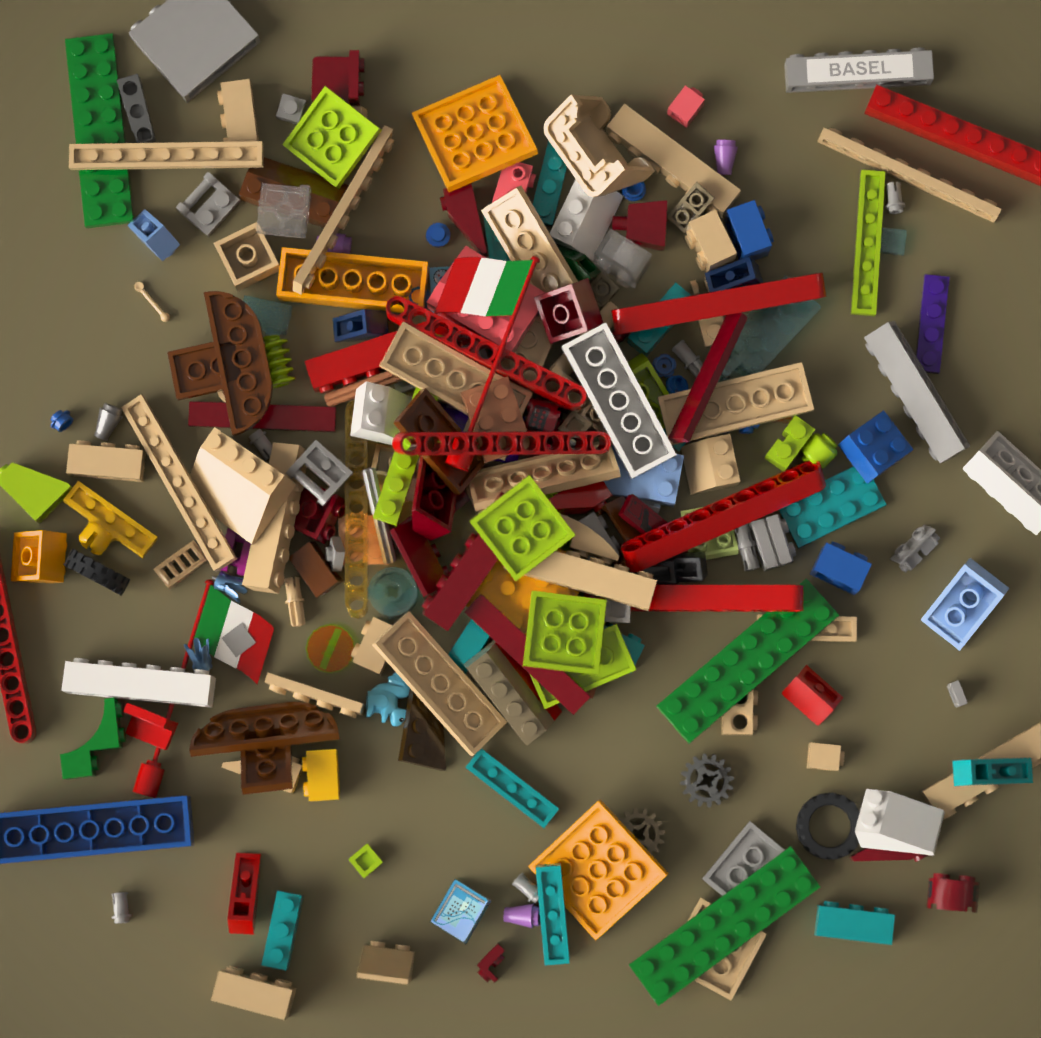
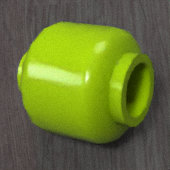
M825 432L822 435L814 433L801 449L804 454L802 460L804 462L811 461L813 464L819 461L822 469H824L837 456L836 447L838 445Z

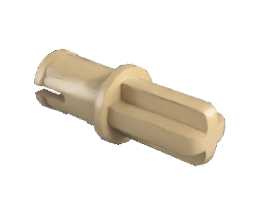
M300 577L284 579L287 595L285 604L288 605L290 621L293 627L303 626L306 623L303 609L305 599L301 595Z

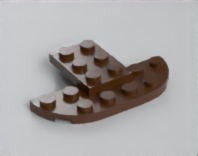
M208 291L204 292L213 342L167 352L178 401L220 391L224 392L231 432L233 436H236L253 428L266 414L273 394L272 375L262 327L255 312L247 303L230 293Z
M286 702L231 709L211 717L207 725L202 729L198 728L194 733L189 751L191 757L241 751L242 794L245 795L293 789L291 745L340 739L337 723L331 714L324 713L317 709L316 705L310 703Z

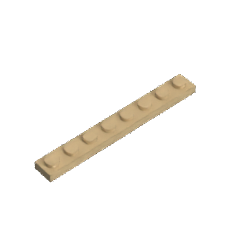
M384 125L294 278V292L302 295L305 288L309 289L315 280V275L313 274L317 268L321 269L327 258L325 254L328 249L332 250L338 240L336 235L339 230H344L350 219L348 214L351 209L354 211L357 209L361 197H359L363 190L367 191L372 182V173L379 171L384 160L382 156L385 152L389 153L395 141L392 139V128Z
M823 128L818 143L877 170L886 171V174L986 220L994 223L1000 214L1001 208L997 207V203L989 199L981 200L975 197V193L968 189H957L946 179H935L924 169L918 168L916 170L909 167V164L902 159L895 158L894 160L887 157L884 151L878 148H873L872 150L864 146V143L856 138H851L850 140L842 136V133L837 129Z
M262 141L69 144L70 170L263 168L264 143Z
M141 394L122 406L124 414L212 569L218 572L237 560L145 396Z

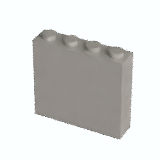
M167 0L164 4L155 6L149 12V16L143 21L139 20L134 23L129 32L133 42L187 103L261 42L258 34L228 0Z

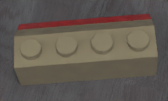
M492 641L463 664L526 746L547 731L562 713L557 704L544 709L530 674L495 641Z

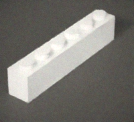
M74 658L73 662L65 661L62 691L67 694L213 707L216 678L209 675L207 670L195 669L194 673H185L184 668L170 667V671H163L160 666L146 665V669L136 668L137 664L125 662L122 663V666H112L113 662L98 660L97 664H89V660L83 658Z

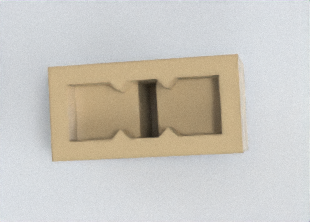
M752 690L747 695V700L744 704H736L722 716L721 735H753V730H757L758 716L753 715V705H758V690ZM735 716H743L746 719V727L744 729H737L733 725Z

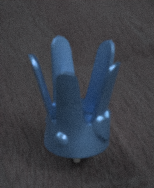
M223 571L218 574L217 578L212 576V579H215L214 589L225 592L238 603H240V599L235 591L243 594L247 593V589L241 586L243 578L230 576Z
M197 637L194 638L195 653L192 649H189L187 644H184L193 663V671L195 669L209 671L212 668V660L209 655V638L206 639V645L203 647Z

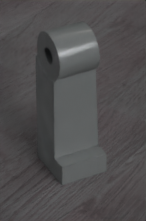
M138 74L118 79V87L136 142H156L141 78Z

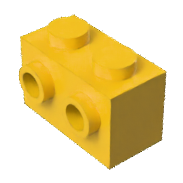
M338 750L306 751V757H302L303 772H307L308 778L307 782H303L304 797H308L310 802L340 800Z

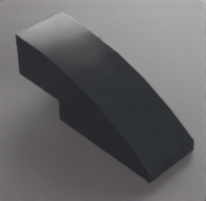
M705 551L680 553L646 568L642 572L652 574V579L657 580L656 585H677L679 582L703 581L708 576Z

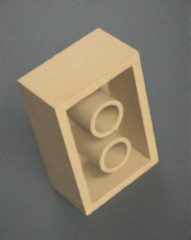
M234 966L226 967V969L218 972L211 1001L282 1020L289 1018L297 989L291 987L292 982L279 978L275 979V982L267 980V975L257 972L246 975L243 974L244 969Z

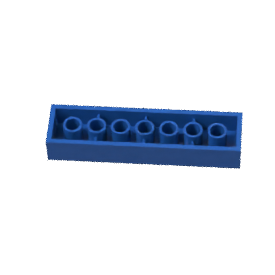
M191 796L0 813V864L195 846Z

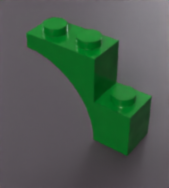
M117 698L104 699L102 721L96 733L87 743L74 751L60 754L62 779L70 780L96 776V771L99 770L98 756H94V752L123 748L122 742H126L125 728L121 727L120 718L124 715L123 705L118 703Z

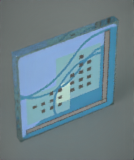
M454 879L431 918L430 923L462 943L467 944L491 900Z

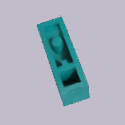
M1032 758L952 761L954 786L1033 783Z

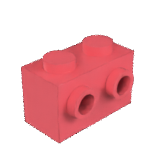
M519 162L502 169L492 203L519 186H522L526 194L528 188L533 189L537 175L533 174V166Z

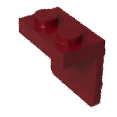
M349 50V57L316 56L313 58L312 102H314L326 86L348 104L360 105V96H364V82L360 81L361 73H365V58H361L359 50Z

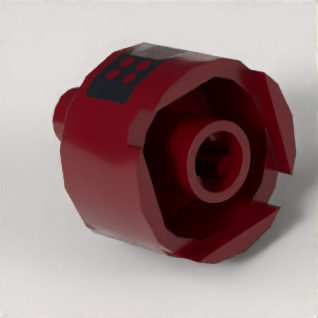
M537 397V399L531 398L527 406L529 414L527 420L524 421L527 431H558L559 426L564 422L562 419L563 413L567 414L568 409L540 397ZM548 437L546 441L548 449L553 445L551 437Z
M934 873L933 878H929L927 908L933 909V904H937L936 909L967 912L968 907H972V912L977 913L980 882H975V877L959 875V880H950L949 874Z

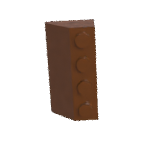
M264 157L263 168L248 169L239 196L244 202L324 228L349 185L342 184L340 188H336L322 176Z

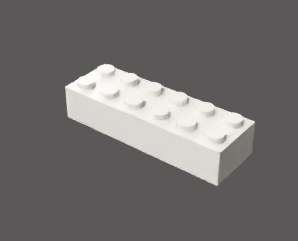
M607 323L562 346V350L586 391V395L631 479L677 455Z

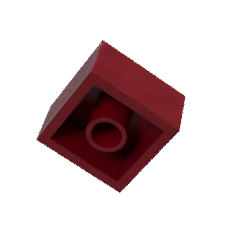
M588 278L534 297L550 344L590 331L604 324Z

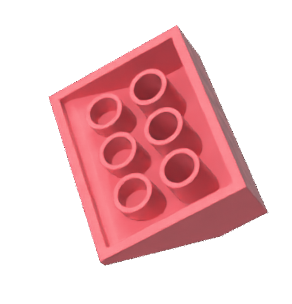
M467 246L464 247L457 257L486 258ZM452 265L441 278L426 302L428 309L433 312L436 310ZM530 283L505 346L506 349L514 353L539 314L534 297L545 293ZM461 313L438 314L498 345H501L511 316L482 317Z

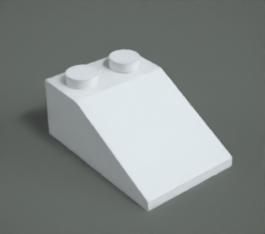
M366 381L356 389L350 436L392 445L393 438L396 434L400 433V430L393 422L411 402L412 397L391 387Z
M866 789L855 833L860 846L863 848L934 855L945 812L937 807L891 791Z

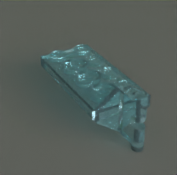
M807 300L752 310L747 315L748 318L718 382L730 380L736 372L742 376L763 372L822 307L815 300Z

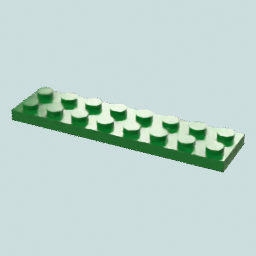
M113 33L65 39L76 144L126 143L121 95L117 83L119 77ZM129 169L79 170L86 229L128 224L134 221Z
M807 578L799 584L804 586V611L766 612L656 706L688 744L692 743L839 617V614Z
M790 846L639 956L629 966L656 1004L660 1006L818 890L820 885Z

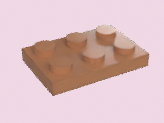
M508 376L491 382L474 427V432L527 431ZM485 384L460 393L470 423ZM478 437L476 440L479 443V448H481L483 442L481 437ZM504 437L499 440L501 449H504L506 446V439ZM525 437L523 447L527 449L530 441L528 437ZM482 455L484 463L508 456Z

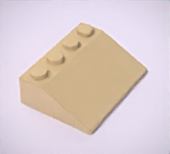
M215 427L201 445L190 473V477L213 517L252 545L256 543L297 485Z

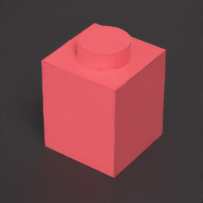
M685 85L668 107L667 115L687 128L704 106L705 99L702 98L703 94L696 88L691 87L690 89Z

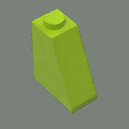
M13 462L10 465L5 464L0 468V486L39 524L63 501L73 488L67 482Z

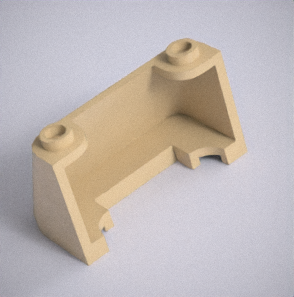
M571 94L546 120L544 133L583 190L589 196L601 197L648 179L655 172L651 164L642 157L634 158L627 163L603 130L611 117V110L602 97Z

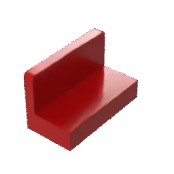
M807 665L782 691V695L817 726L827 718L844 698Z
M126 703L123 712L132 715L126 734L163 750H168L179 723Z

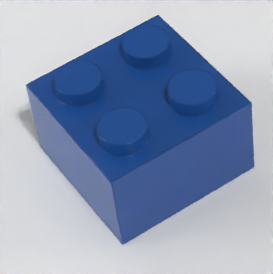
M755 200L727 209L724 222L739 260L750 256L755 261L768 256L772 247L771 243L774 242L771 230L769 228L766 229L763 220H765L764 211L761 205L757 206Z
M884 410L853 431L838 444L839 448L867 484L914 450Z
M837 542L826 543L822 547L810 575L855 595L860 591L872 564L867 562L868 558L860 553L855 552L852 555L844 551L846 547Z

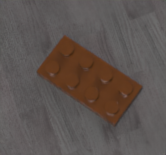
M426 388L421 389L393 422L400 432H463ZM430 437L427 441V447L429 450H432L435 446V440ZM421 455L455 495L461 494L485 464L482 455H474L469 471H464L446 464L445 461L448 455Z

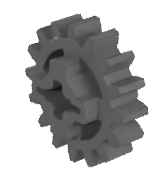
M705 753L702 754V760L700 761L696 756L693 757V765L690 763L685 764L689 770L687 772L681 771V775L686 778L680 782V785H686L687 789L682 793L683 795L690 793L689 802L696 799L698 800V807H701L703 802H706L707 807L711 808L712 801H715L717 805L721 804V796L728 799L729 796L725 791L733 790V787L728 785V781L734 780V777L727 775L731 767H723L724 759L717 762L716 755L714 754L711 759H707ZM704 764L714 765L718 770L715 772L707 770ZM695 769L698 774L696 782L690 784V777ZM703 774L707 777L717 775L710 782L711 787L707 785L696 786L703 780ZM723 777V787L718 792L716 785L718 779ZM698 790L706 791L710 797H701L695 792Z

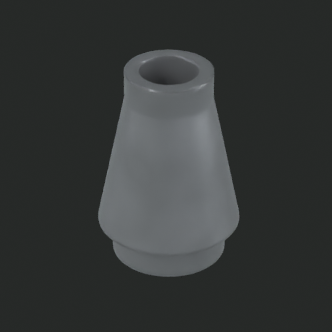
M104 403L103 408L99 410L94 436L108 441L109 436L122 419L121 414L123 410Z

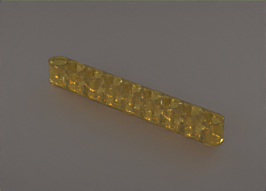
M352 400L346 405L345 466L353 472L345 482V605L348 614L358 619L364 617L369 609V499L363 477V470L369 468V440H351L350 434L353 418L351 412L354 410L355 400ZM359 456L364 460L360 465H353L351 463L352 458ZM355 480H361L364 483L359 489H353L350 485ZM354 504H361L364 507L359 513H353L350 509ZM354 528H361L364 531L360 537H353L350 533ZM354 552H361L364 555L357 562L350 559ZM354 576H361L364 579L362 584L358 586L352 585L350 581ZM355 600H360L364 604L360 610H353L350 607L351 603Z

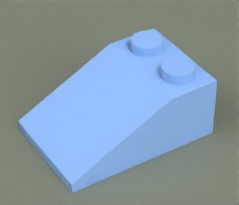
M611 445L621 476L604 481L613 496H624V498H627L628 495L634 494L639 499L674 507L684 455L677 454L664 463L631 479L614 445Z
M969 558L922 617L921 621L960 651L1003 598L1009 587L973 559Z

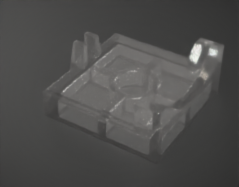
M262 183L260 200H258L259 207L257 208L256 232L259 234L306 239L312 192L310 186L300 185V187Z

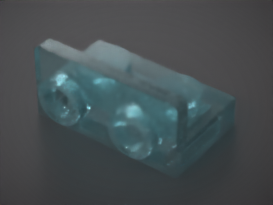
M244 295L243 301L255 312L266 335L280 336V334H287L292 305Z

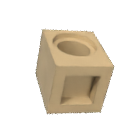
M809 743L807 768L839 771V766L844 765L845 752L840 751L841 745Z

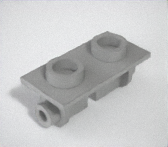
M924 524L912 533V537L905 544L900 545L895 550V554L890 559L900 564L899 568L904 573L908 570L912 571L922 560L917 552L921 550L927 556L939 544L938 540L940 537L935 533L936 530Z

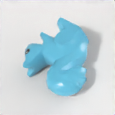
M396 672L388 676V683L376 685L371 691H367L366 717H371L373 713L381 714V722L385 723L389 716L390 723L394 727L400 726L404 722L406 709L398 708V699L407 698L410 687Z

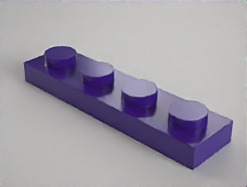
M924 275L916 357L926 373H940L949 277Z

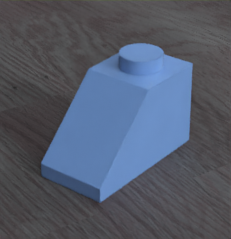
M145 209L133 222L127 225L162 261L170 257L176 248L180 246L179 242L164 225Z

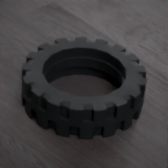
M74 549L71 550L63 564L121 596L130 582L129 578Z
M824 793L814 796L802 806L797 815L796 831L798 839L805 850L815 857L827 860L845 857L855 850L859 844L855 829L860 810H858L853 801L844 795ZM826 805L841 808L850 820L848 838L836 847H825L818 844L812 838L809 831V822L812 814L818 808Z

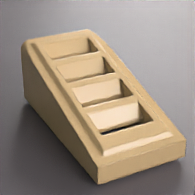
M193 540L153 570L171 590L208 560L201 548ZM191 549L199 558L196 562L188 553ZM183 555L191 564L188 568L180 559ZM175 561L183 570L180 574L172 565ZM169 568L175 577L171 579L164 571L165 569Z

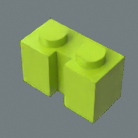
M795 415L782 433V436L786 439L783 442L777 439L764 459L782 472L786 471L815 429Z

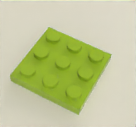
M325 86L282 145L336 188H340L382 129Z
M530 475L469 521L515 581L575 536L574 532Z
M531 591L523 666L598 675L607 600Z

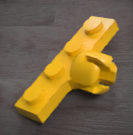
M77 481L63 499L65 504L88 519V525L79 535V542L86 549L90 547L92 549L90 552L93 554H103L110 543L116 540L141 558H144L158 540L156 535L80 481Z

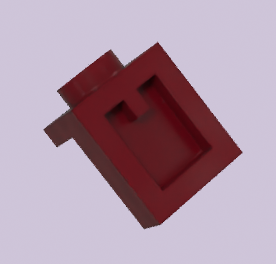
M499 943L477 964L480 968L477 973L486 982L492 980L495 983L498 980V977L489 967L491 965L494 968L497 967L505 958L502 955L505 949Z

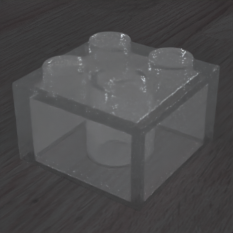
M610 228L595 251L594 264L604 274L608 275L610 273L617 277L616 281L626 288L631 286L635 289L651 264L652 254Z

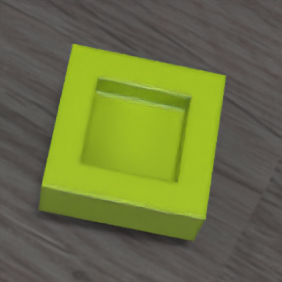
M368 843L348 859L364 879L384 863Z

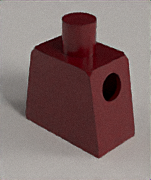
M668 201L629 204L627 216H613L612 230L626 231V243L664 251Z

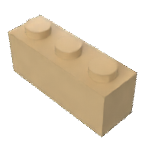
M250 79L222 82L221 91H217L219 105L224 106V114H220L222 129L226 128L227 137L223 138V142L259 141Z
M78 440L76 444H69L66 473L74 477L143 482L146 453L140 450V446L125 445V448H115L116 444L103 442L101 446H91L89 441Z

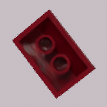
M420 456L412 506V524L415 532L432 541L451 532L457 495L449 489L424 458Z
M412 520L389 530L423 598L428 597L429 594L436 593L439 589L436 586L437 582L443 574L448 576L450 572L446 565L441 567L437 560L441 555L435 543L430 545L427 538L415 532Z

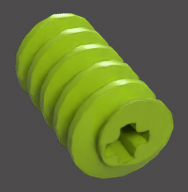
M279 335L265 336L264 340L273 388L286 386L296 380L295 377L288 376V373L294 370L293 367H286V364L292 361V359L284 357V354L290 352V349L282 348V345L287 343L288 340L280 338Z

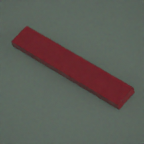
M735 313L726 315L668 437L671 442H690L748 318L745 314Z
M189 401L188 426L231 428L226 403ZM269 405L266 414L251 429L335 433L336 407Z
M480 594L465 610V613L573 715L591 697L564 671L523 666L526 635L483 594Z

